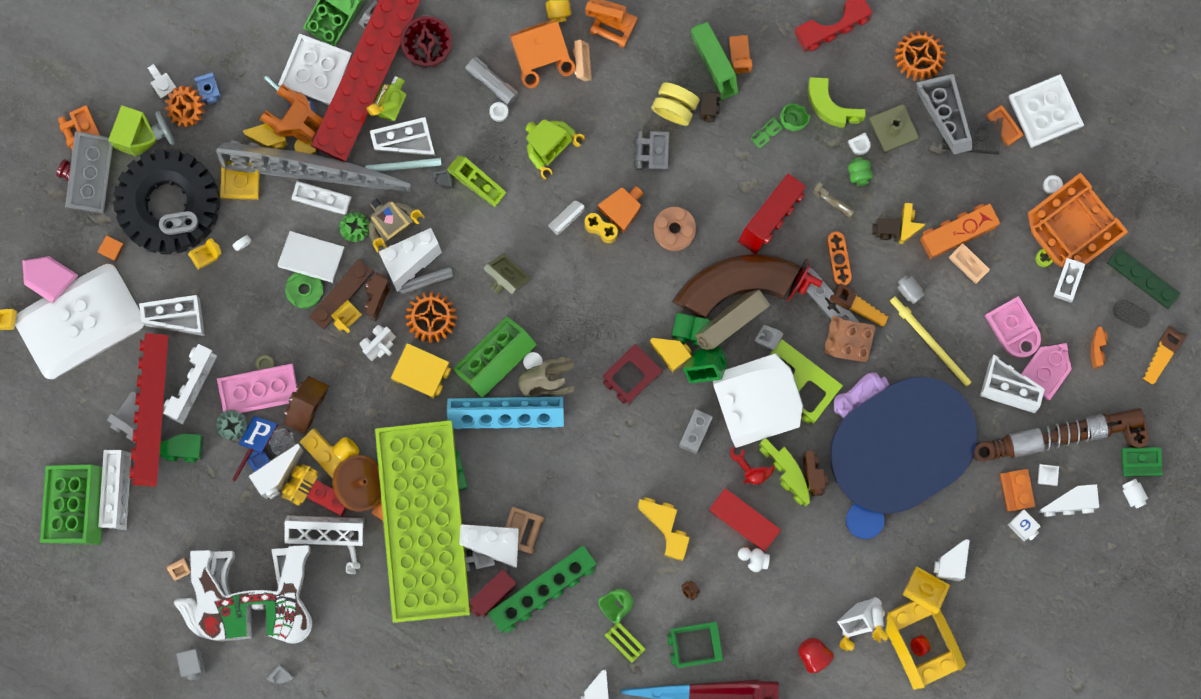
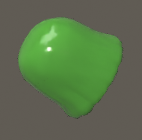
M619 588L600 597L598 604L604 615L613 623L618 624L633 608L634 599L627 590ZM616 599H617V600L620 602V604L623 606L622 608H619V607L616 605V603H615V602H616Z

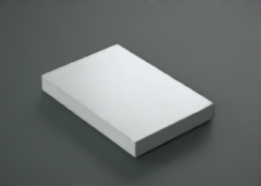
M290 231L280 256L278 267L333 283L345 249L340 245Z

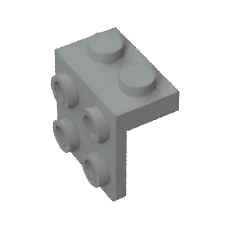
M135 392L129 394L115 416L111 414L107 421L112 423L110 425L112 429L118 433L121 430L127 433L126 438L131 441L133 430H137V423H134V413L139 410V405H135Z

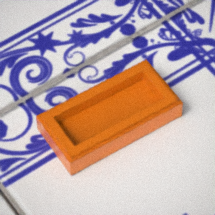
M1000 105L986 115V118L1007 147L1024 136L1003 105Z

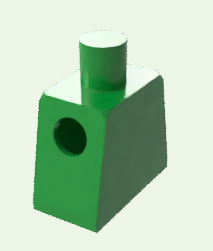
M719 345L710 350L699 349L685 364L683 370L690 384L722 380L727 366V359Z

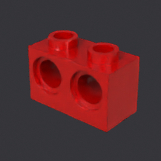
M315 480L307 498L343 517L347 508L339 502L334 489Z

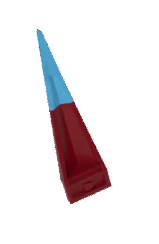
M759 679L631 688L622 689L621 693L654 699H778L779 681H759Z

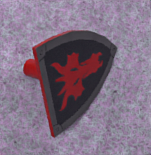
M805 258L799 270L800 272H798L799 274H797L786 301L790 300L799 286L798 292L805 295L810 283L820 287L823 282L807 273L810 268L807 258Z

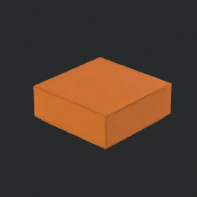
M106 235L98 253L116 261L124 244Z

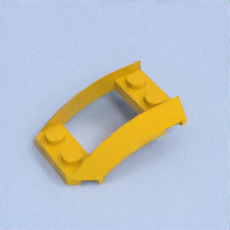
M910 601L888 611L885 631L910 680L912 689L925 688V685L957 670L961 671L966 666L941 610L935 614L918 603ZM932 615L949 651L915 666L898 630Z

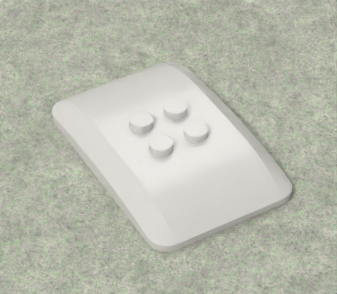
M111 264L102 265L74 280L54 303L42 298L16 315L15 322L16 328L41 373L48 379L58 378L141 331L145 326L141 321L140 309L118 270Z

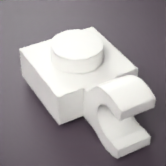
M154 64L148 67V70L155 79L151 82V85L162 100L168 96V93L173 92V88H176L167 73L161 76Z

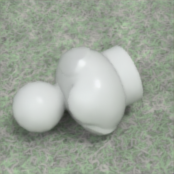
M747 546L738 551V557L741 560L746 561L750 559L748 568L753 572L768 569L770 554H765L762 549L755 548L750 551Z

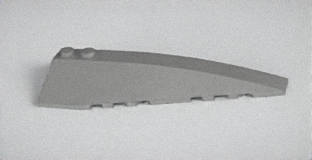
M234 140L223 142L216 151L222 168L226 170L255 173V170H258L259 174L411 193L410 183L365 167L323 156L262 147L256 143L246 145Z

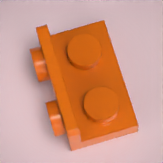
M589 0L585 8V15L620 25H622L626 12V6L605 0Z

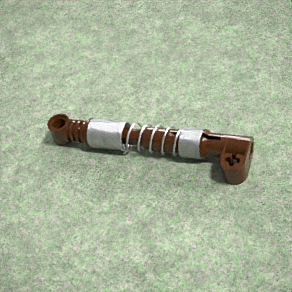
M1141 408L1109 415L1105 413L1085 417V420L1082 421L1076 419V422L1073 423L1066 421L1064 425H1058L1057 423L1055 431L1051 432L1047 425L1046 433H1041V430L1037 427L1007 434L1002 440L997 439V441L992 440V442L986 441L976 444L973 458L979 462L995 460V457L996 459L1004 458V456H1009L1010 458L1021 457L1036 452H1043L1044 449L1048 451L1051 443L1058 449L1063 444L1069 446L1070 443L1078 444L1081 440L1085 442L1089 440L1094 441L1110 437L1111 434L1124 431L1125 440L1130 447L1140 448L1148 443L1149 435L1143 411ZM1118 422L1117 425L1107 426V423ZM1139 427L1141 429L1139 432L1130 433V429ZM1140 435V439L1138 441H1134V437ZM1044 444H1049L1048 449L1044 446ZM981 447L987 449V456L984 458L979 455Z

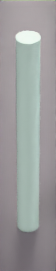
M441 158L366 165L365 168L382 172L441 166L442 163Z

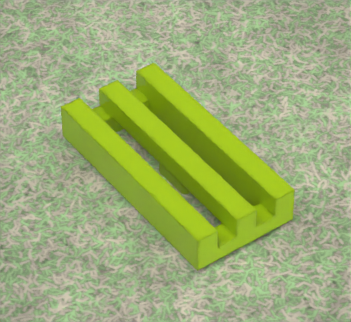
M616 623L604 635L631 663L646 650L620 623ZM617 628L640 649L638 652L616 631ZM612 633L634 654L633 657L610 636Z

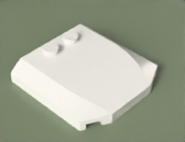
M776 353L726 369L722 380L713 381L731 439L736 448L800 427L803 403L791 368Z

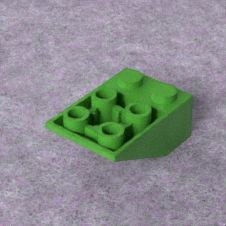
M318 0L303 29L324 43L336 47L360 13L366 0Z

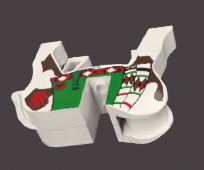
M289 546L288 548L272 549L278 584L277 592L254 590L231 594L228 585L229 570L235 559L234 551H190L191 582L196 592L197 602L193 598H178L174 600V605L181 612L187 626L202 638L220 642L252 638L251 609L266 610L267 636L291 644L299 643L309 635L312 629L311 615L300 599V591L304 580V566L307 557L311 553L310 546Z

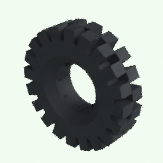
M165 149L155 150L154 154L146 152L140 155L141 159L139 161L133 160L127 165L129 169L126 173L122 171L118 178L119 186H115L113 195L116 198L113 201V206L119 225L134 243L153 253L157 251L161 254L171 255V252L175 251L177 254L187 251L186 248L190 246L194 248L200 244L199 240L202 237L206 238L211 233L210 228L212 224H216L218 219L217 210H220L219 191L212 175L194 156L188 153L182 154L180 150L171 149L170 152H167ZM164 184H170L171 186L174 184L183 189L182 193H186L187 196L184 212L189 211L196 215L198 218L197 228L191 232L173 235L163 233L159 227L160 220L152 217L153 213L148 210V201H150L151 193ZM188 219L186 225H191L192 220ZM168 223L167 228H172L173 223Z

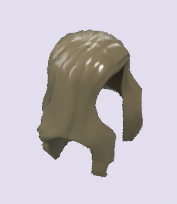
M568 357L548 359L541 365L524 371L518 380L520 391L525 397H536L539 395L563 396L572 393L574 386L559 390L557 388L566 384V378H559L563 372H568L574 368L573 359Z

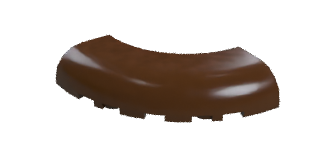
M752 254L730 257L707 266L695 274L679 290L672 302L697 317L706 319L724 300L747 292L760 290L761 293L783 300L801 266L769 255Z

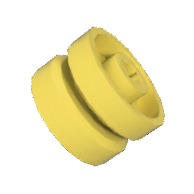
M662 83L658 91L660 97L655 98L651 109L659 116L673 123L684 126L689 125L693 116L690 111L696 110L700 99L692 92L678 85Z

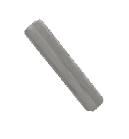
M448 267L408 280L401 286L399 291L403 294L453 277L452 269Z

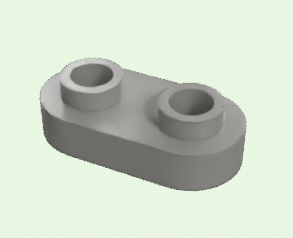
M189 211L164 215L159 221L161 231L167 235L191 232L198 226V218ZM188 219L192 220L191 225H186ZM173 223L172 228H167V224Z

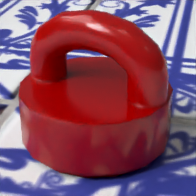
M919 635L911 640L910 647L915 655L923 656L930 651L929 641L924 635Z

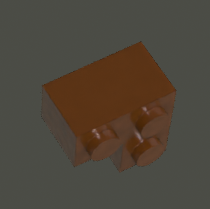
M310 376L304 382L301 381L297 387V392L293 391L289 398L291 404L284 413V416H286L284 425L305 434L313 423L317 409L325 400L329 385Z

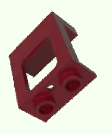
M634 344L602 376L604 379L602 383L609 390L613 389L617 393L616 397L623 404L627 403L630 405L655 378L657 379L662 374V370ZM627 362H632L644 374V378L629 393H625L612 380V377Z

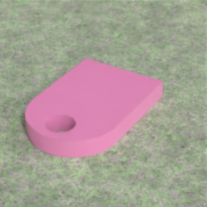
M1019 296L985 315L1003 348L1011 356L1026 358L1039 348L1041 342L1039 329ZM1023 342H1028L1031 345L1029 352H1024L1021 349Z

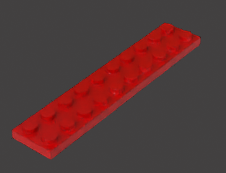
M378 0L310 145L311 147L346 162L367 117L368 111L366 108L373 104L400 46L402 32L406 25L411 22L420 0Z

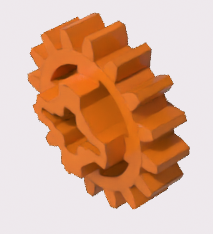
M184 85L179 86V88H173V92L167 94L170 99L165 100L168 103V107H165V110L170 112L167 117H173L172 123L178 122L179 127H189L198 124L197 120H202L200 114L205 113L202 106L206 104L201 102L203 95H197L199 90L192 91V86L185 87Z

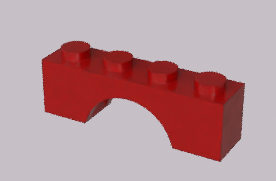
M866 0L846 1L843 7L844 16L834 25L824 26L816 23L814 20H810L796 27L794 34L804 52L808 50L811 52L815 51L820 47V44L834 41L837 35L841 33L845 35L851 32L854 26L858 24L863 26L868 23L872 16V11Z

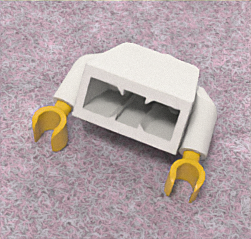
M873 597L872 599L855 604L837 621L844 636L839 643L843 650L848 651L849 649L852 651L854 649L855 643L849 640L851 636L873 630L872 637L876 641L881 643V638L887 641L888 634L882 630L885 613L880 599Z

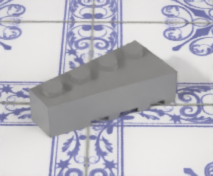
M954 74L917 82V93L952 153L957 154L972 150V139Z

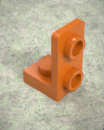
M730 36L731 65L735 74L750 73L752 71V59H750L748 36Z

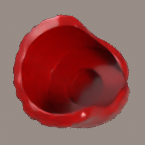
M816 638L804 640L798 648L799 657L804 663L807 672L811 674L818 673L826 668L834 658V653L821 640Z

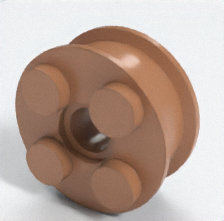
M681 207L666 208L655 219V238L667 250L679 251L685 249L692 243L695 237V220L687 210ZM672 225H678L680 231L672 233L669 228Z

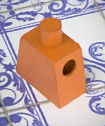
M637 186L629 193L624 188H620L599 203L598 210L624 234L641 210V204L637 200L644 193Z

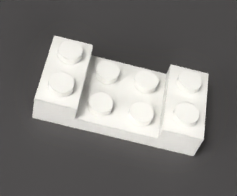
M200 344L190 352V362L195 368H191L187 376L189 380L186 386L183 385L178 395L180 398L177 399L171 396L170 400L167 399L163 406V414L182 425L217 358V355L213 354L212 350Z

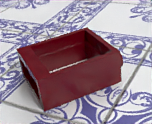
M502 569L469 601L472 605L469 609L477 617L481 615L485 618L488 612L493 610L517 587V583Z

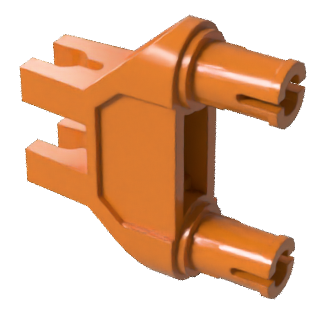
M282 83L276 94L290 102L289 109L282 119L265 110L259 120L271 127L277 136H294L308 144L316 133L314 131L320 126L323 119L311 110L308 99L301 92L296 93Z

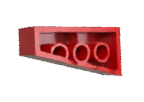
M787 173L747 224L738 242L752 253L757 254L765 243L768 244L774 236L772 233L775 229L778 231L783 225L784 217L791 215L795 209L793 205L796 202L799 204L804 198L805 194L803 191L806 186Z

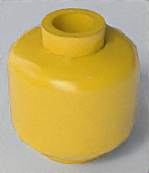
M549 0L545 3L547 17L550 20L556 19L558 23L564 22L566 17L571 15L569 0Z

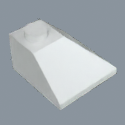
M970 540L960 542L941 556L938 562L935 561L933 572L936 573L937 578L961 581L965 578Z

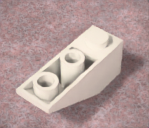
M1097 484L1077 486L1040 509L1038 514L1044 513V517L1056 516V512H1063V515H1073L1075 511L1081 510L1082 514L1094 513V509L1099 508Z

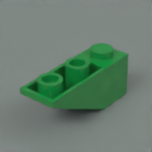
M179 434L160 443L159 457H164L165 461L176 462L177 458L185 459L184 462L196 463V460H202L204 437L196 434Z

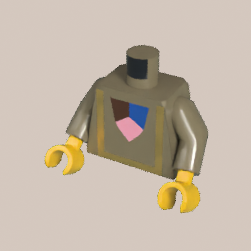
M379 198L373 200L370 206L375 213L370 216L369 237L373 242L376 252H379L378 248L380 246L387 248V245L413 227L414 222L419 224L417 219L419 217L425 218L420 210H415L411 206L400 202L394 203L389 201L384 205Z

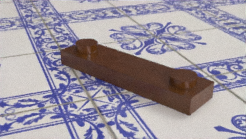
M358 259L309 318L325 330L333 320L331 315L347 300L350 301L374 273L373 270Z

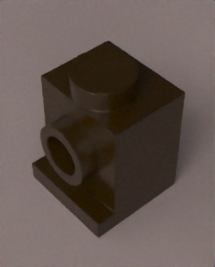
M702 92L700 119H704V122H715V116L720 111V103H716L720 102V93Z
M877 218L876 223L872 224V235L880 237V240H891V238H894V242H898L900 239L901 219Z

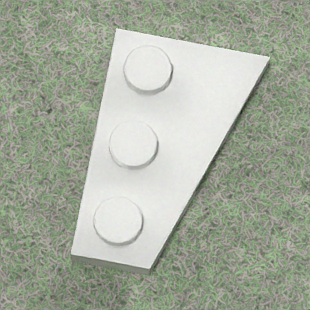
M460 525L459 545L517 568L519 529Z

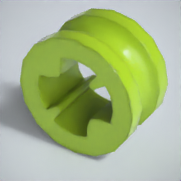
M1041 249L1035 257L1036 263L1041 267H1047L1053 262L1050 257L1047 258L1049 262L1046 260L1042 262L1040 260L1042 258L1040 254H1047L1044 249Z

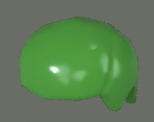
M792 103L786 105L781 110L780 121L790 131H800L809 123L810 114H807L804 106Z

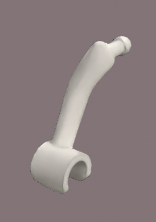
M350 531V532H349V535H348L347 537H348L350 540H351V537L354 535V532H353V531ZM347 545L352 562L347 563L346 572L348 574H356L355 569H359L360 564L357 563L355 546Z

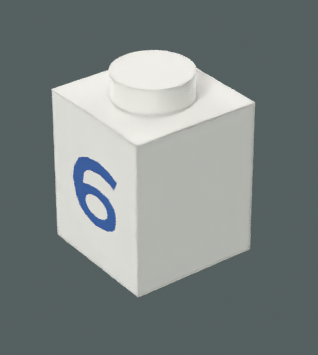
M1022 510L1007 524L1023 541L1028 538L1032 540L1039 533L1037 529L1040 525L1025 510Z

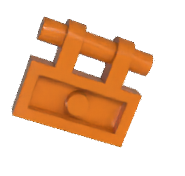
M87 105L70 112L69 114L72 119L70 121H67L65 116L58 118L59 128L61 132H64L67 139L66 144L72 151L74 136L71 128L75 127L77 132L101 136Z

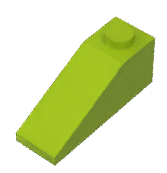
M458 155L447 169L458 181L493 207H496L507 193L466 157Z

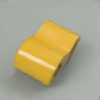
M596 213L586 216L585 229L589 233L598 234L608 244L616 241L618 229L614 224L605 223ZM596 220V225L591 227L589 221L593 222ZM612 230V235L607 237L605 231L609 232Z

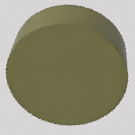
M262 355L257 358L255 366L257 370L275 367V361L269 355Z

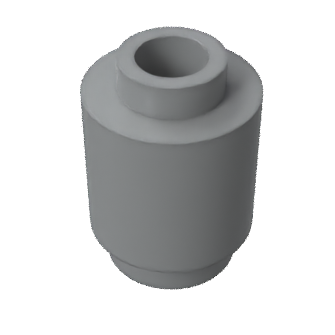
M906 275L898 281L899 286L897 288L908 302L911 301L914 304L925 295L922 292V287L913 276L908 278Z

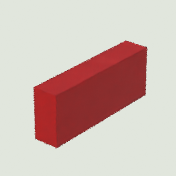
M726 488L708 510L757 548L762 549L763 552L767 550L781 531V529Z

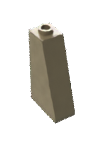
M756 290L741 294L698 331L695 337L698 339L699 346L705 350L714 349L768 308L770 304L761 291Z

